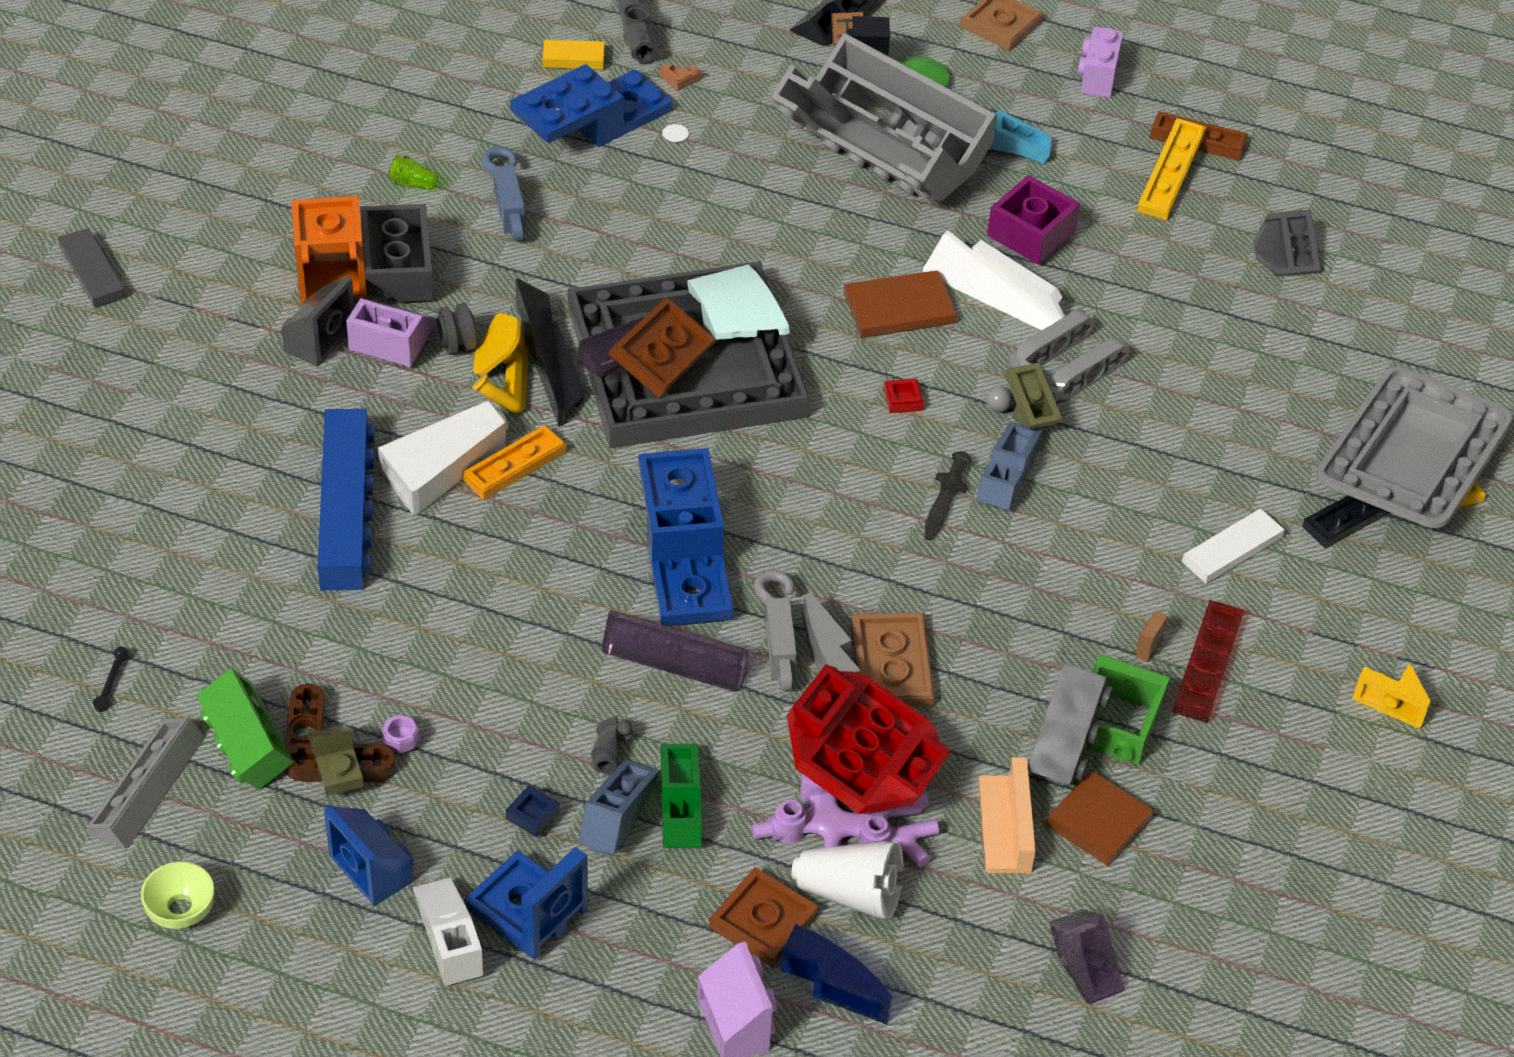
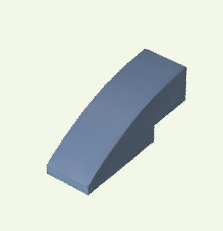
M1012 421L1008 423L993 448L990 463L981 476L976 501L1010 510L1028 472L1043 430L1036 428L1028 429L1022 424Z

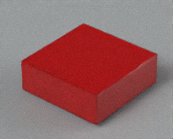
M917 378L884 381L883 390L890 414L923 411L924 402Z

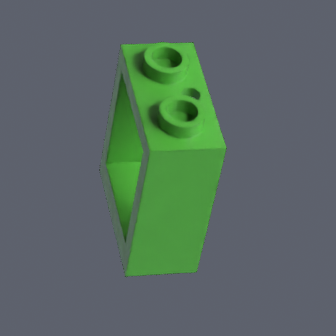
M1100 654L1093 673L1110 679L1108 686L1113 688L1112 695L1150 708L1139 735L1101 723L1095 744L1088 743L1087 749H1093L1114 756L1119 760L1139 765L1164 705L1170 677Z

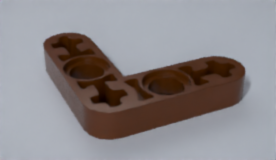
M310 683L297 686L290 696L285 746L294 763L285 770L288 777L294 781L322 782L308 737L303 738L295 735V731L301 727H311L315 731L324 728V692L319 686ZM311 699L310 713H304L303 704H305L306 700ZM353 743L356 758L362 759L360 770L363 782H384L393 776L396 769L395 757L390 747L384 744ZM299 759H306L304 765H297ZM375 760H383L381 766H373Z

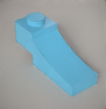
M998 109L995 113L994 141L989 150L1014 153L1044 164L1050 156L1052 136Z

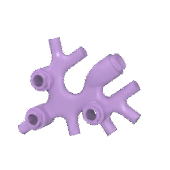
M801 774L800 797L806 804L811 805L808 809L805 810L796 800H785L778 805L775 815L768 816L767 822L751 825L754 840L772 836L773 841L779 840L786 844L799 842L803 838L804 833H816L823 836L824 848L840 846L841 841L848 836L858 837V844L880 841L897 842L901 845L902 851L919 867H923L928 863L930 855L916 840L939 834L936 819L900 827H893L888 822L890 818L921 813L923 808H927L928 796L926 789L913 806L877 811L864 815L850 813L841 809L837 798L803 774Z

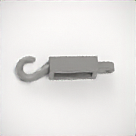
M769 570L757 576L753 589L756 596L765 605L764 623L771 678H778L780 690H792V677H795L796 646L790 598L773 597L765 589V585L772 581L780 582L785 585V593L791 595L794 592V583L787 574L777 570Z

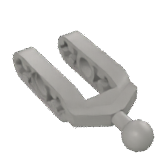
M1081 309L1071 312L1025 340L1016 352L1008 356V369L1038 362L1041 366L1087 338L1093 330L1094 319ZM1111 337L1060 368L1050 378L1046 377L1055 402L1059 399L1067 400L1118 369L1127 359L1130 348L1117 337ZM1009 385L1007 387L995 386L988 391L986 403L991 410L1002 412L1011 406L1014 397Z

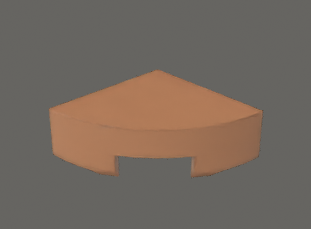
M667 64L659 67V76L676 91H680L700 81L702 71L691 65H688V68L674 67V64Z

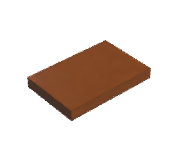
M938 270L844 284V295L861 338L956 323V311Z
M665 297L621 338L608 354L660 399L712 348L717 340L668 297Z

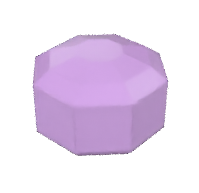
M401 714L387 719L381 729L384 744L390 747L392 751L400 754L414 749L420 739L419 728L414 718Z

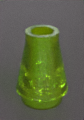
M396 155L391 164L388 179L393 180L395 185L426 189L432 192L437 183L438 173L429 170L407 155L403 157Z

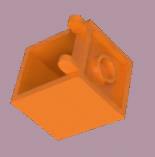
M359 196L292 200L294 249L300 304H304L321 287L345 276L352 278L354 300L367 299Z

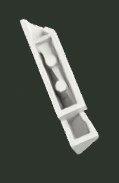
M947 231L943 234L923 268V272L938 270L945 285L1040 330L1066 316L1058 304L1062 296L1057 287L982 240L971 249L953 233Z

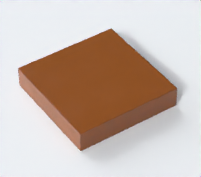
M1091 770L1051 812L1047 818L1046 826L1109 866L1151 821L1154 810Z
M754 867L709 918V928L735 945L746 941L750 954L757 955L759 960L773 968L816 918L819 906Z

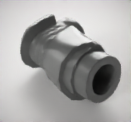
M617 716L602 721L596 728L599 736L591 751V758L593 759L595 770L603 774L612 773L616 769L620 751V740H630L633 736L631 722L627 719L619 721Z

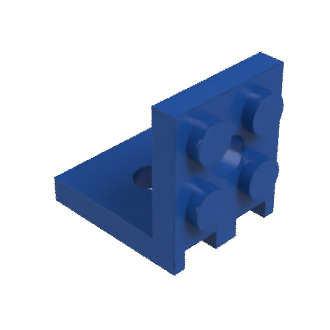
M575 847L548 872L517 850L464 898V904L468 911L536 960L540 956V946L550 936L557 940L567 930V920L577 911L583 915L588 910V855ZM516 895L522 896L521 905L513 904L510 901L511 898Z

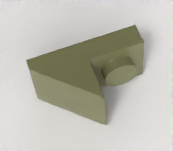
M1040 363L1009 368L1005 377L1016 402L1012 419L1028 429L1061 423V414Z
M342 724L308 733V739L326 796L364 787L361 770L353 749L352 731L347 725Z

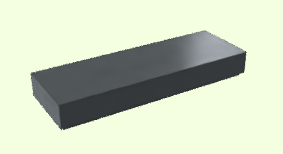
M89 228L58 237L59 247L93 307L126 297L121 282Z

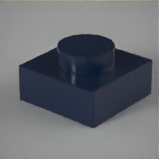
M528 785L506 809V819L533 836L538 837L560 813V803Z

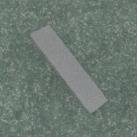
M191 718L163 719L86 827L85 832L88 835L122 848H128L204 740L203 733Z

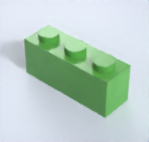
M230 668L196 695L203 708L200 714L204 721L214 729L217 735L214 738L215 744L222 753L228 756L231 762L228 765V769L238 782H247L259 790L294 763L254 685L246 677Z

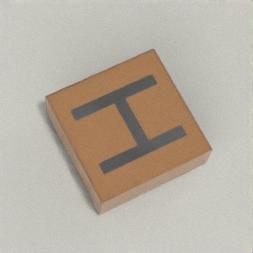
M863 12L831 13L832 44L838 43L843 33H846V28L852 29V17L863 16Z
M1158 611L1152 614L1139 635L1136 658L1148 663L1163 640L1168 619L1167 615Z

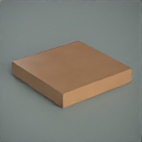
M981 0L961 18L960 27L1010 51L1042 22L1043 13L1017 0Z

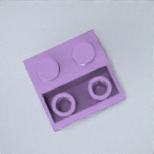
M360 299L346 320L349 350L411 367L437 325V318L379 301Z
M746 941L737 943L698 976L697 999L720 1057H751L768 1052L770 1036L775 1033L772 1013L777 1011L776 1000L771 988L765 989L761 980L763 978V970L757 955L751 956Z

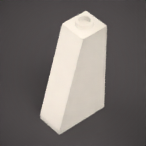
M486 401L378 447L380 472L413 515L419 514L462 481L463 471L506 446V430H508L506 417L501 411L497 412L489 401Z

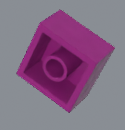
M1027 175L991 206L987 236L1039 265L1076 232L1081 203Z

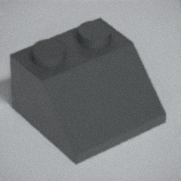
M345 276L321 287L311 298L304 302L303 306L292 318H288L284 322L281 330L284 352L318 367L348 336L346 320L355 308L352 278Z

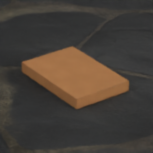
M924 613L852 614L851 627L855 664L860 669V674L867 675L911 707L934 706L935 697Z

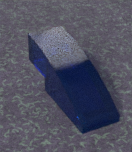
M795 924L783 948L782 971L814 982L812 997L887 1025L890 1019L893 997L880 980L864 964L839 945L816 932Z

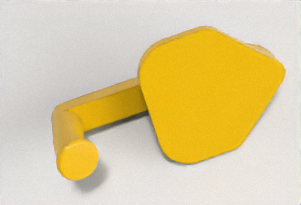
M498 313L494 317L474 354L473 371L481 377L472 387L474 391L478 390L488 399L516 414L521 413L526 407L529 348L521 329L520 319L503 313ZM501 362L506 364L505 390L488 380L487 375L488 372Z

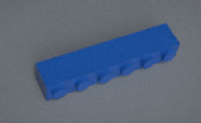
M367 408L325 409L318 546L320 591L364 590V575H371L370 553H365V548L372 547L371 526H366V521H372L373 518L372 500H367V495H373V474H367L368 469H374V448H368V443H375L374 422L368 423Z

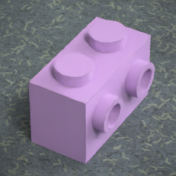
M1093 26L1091 38H1085L1082 56L1086 57H1080L1077 75L1083 76L1080 93L1111 98L1123 31Z

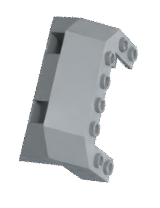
M843 33L816 78L810 76L807 80L795 67L790 65L770 97L779 105L777 111L787 117L788 122L801 130L805 127L822 138L824 140L822 144L831 151L838 154L840 149L848 153L847 158L856 165L863 167L866 163L873 167L872 172L881 179L888 181L891 177L898 181L897 186L910 195L917 193L927 200L932 198L943 201L971 177L994 141L995 113L846 33ZM870 100L892 111L886 123L879 117L864 110Z

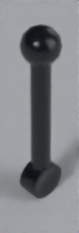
M123 646L117 647L114 650L115 660L101 695L93 700L94 709L97 712H104L109 708L108 695L122 661L128 657V650Z

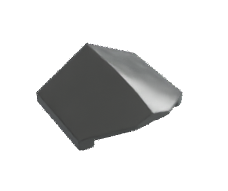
M1311 209L1268 213L1254 239L1256 259L1276 276L1318 273L1321 271Z

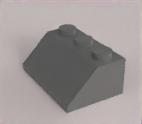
M426 204L360 206L365 279L399 302L433 300V271Z

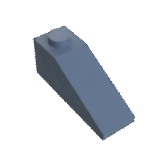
M624 759L587 800L578 843L590 847L594 852L614 855L627 840L658 778L659 770Z

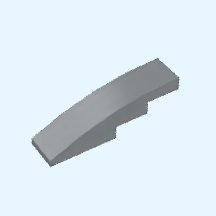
M811 592L805 594L803 622L808 646L818 673L825 665L837 667L838 671L860 673V669L850 659L851 638Z

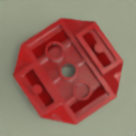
M825 665L787 714L795 769L858 814L865 815L877 811L913 806L950 754L946 745L940 743L937 732L928 718L867 675L852 671H838L837 667Z

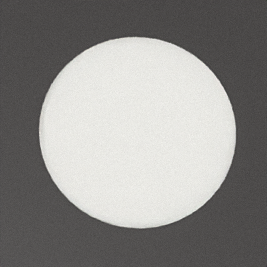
M673 124L665 127L662 135L668 141L681 142L688 137L689 132L684 126Z

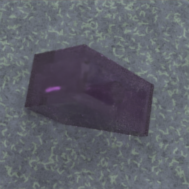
M1082 909L1049 922L1059 960L1086 1003L1092 1004L1124 991L1103 915Z

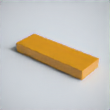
M543 425L463 471V481L485 500L566 453L567 444L549 427Z

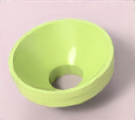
M173 862L160 866L146 878L141 889V901L147 916L159 926L174 929L189 927L201 921L210 912L215 895L214 884L208 872L190 862ZM177 900H187L192 904L191 908L183 914H174L169 910L170 905Z

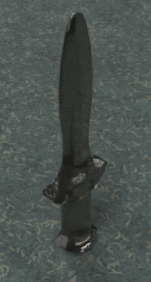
M957 451L952 454L953 463L949 473H938L935 477V480L941 482V488L927 516L924 531L926 540H931L943 526L955 494L958 491L966 493L968 486L961 477L965 468L972 464V459L964 451Z

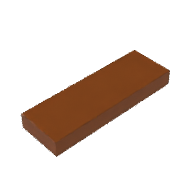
M1158 111L1151 128L1150 139L1166 142L1178 118L1206 126L1205 136L1198 151L1240 161L1248 133Z

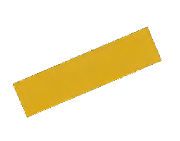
M1176 119L1140 198L1137 212L1163 220L1168 219L1205 136L1206 126Z

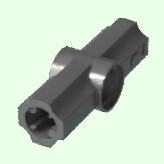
M616 0L623 23V37L628 42L632 58L637 59L639 63L650 62L652 58L658 56V46L650 22L649 7L646 6L644 0Z

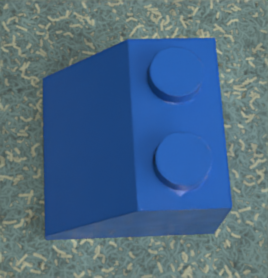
M329 806L324 809L329 856L373 906H376L413 882L411 865L414 861L412 855L403 844L398 846L382 820L378 819L375 821L365 809Z

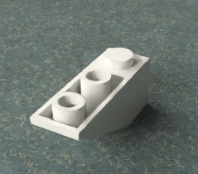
M447 878L413 887L444 986L483 976L482 948L471 916L452 879Z

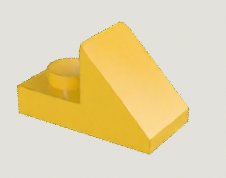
M1410 663L1399 681L1364 667L1358 678L1352 698L1419 729L1423 726L1431 703Z

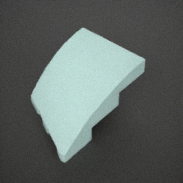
M750 265L687 280L689 293L701 303L704 329L716 340L735 337H757L760 330L777 329L780 335L790 334L789 325L776 299Z

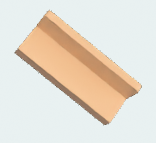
M1012 757L1009 775H981L978 780L984 863L987 873H1032L1035 841L1027 757Z

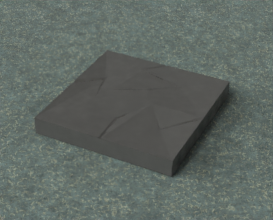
M760 261L568 289V310L610 449L707 434L709 432L713 433L809 418L810 398L787 334L780 335L777 329L760 330L757 337L717 339L712 348L660 399L608 354L611 348L665 297H668L704 329L701 303L689 293L687 280L750 265L770 290Z

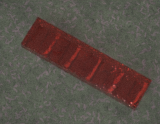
M1209 600L1172 713L1208 723L1243 618L1244 609Z

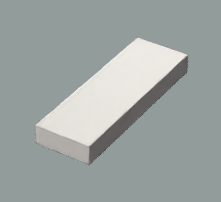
M1260 508L1184 553L1182 563L1207 584L1283 538L1285 529Z

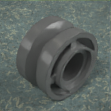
M466 303L457 304L455 312H452L448 306L439 308L437 327L442 346L445 347L448 354L457 353L459 345H462L466 351L475 349L477 330L473 314L469 310Z

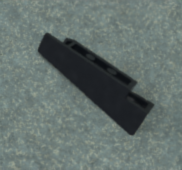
M823 0L792 26L790 31L824 46L832 39L831 13L863 12L864 14L877 0Z
M515 279L516 306L525 327V339L558 427L563 426L566 423V416L574 406L578 407L583 401V388L557 321L553 322L549 295L521 279Z

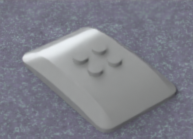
M1391 367L1382 374L1320 462L1316 476L1320 483L1329 488L1429 528L1444 527L1462 504L1510 427L1512 414L1506 407L1418 372L1404 367Z

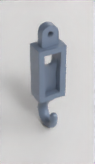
M494 147L483 154L482 166L494 177V193L504 234L511 233L513 241L523 240L525 211L514 168L517 165V156L510 149ZM497 157H506L509 159L510 165L497 166L492 160Z

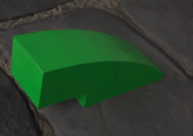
M660 744L663 848H699L702 842L698 744Z

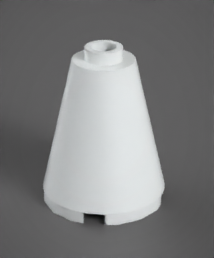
M891 841L807 849L802 851L800 857H795L792 864V878L797 880V885L802 890L875 918L887 919L894 915L901 894L902 885H896L897 872L903 873V852L899 843Z

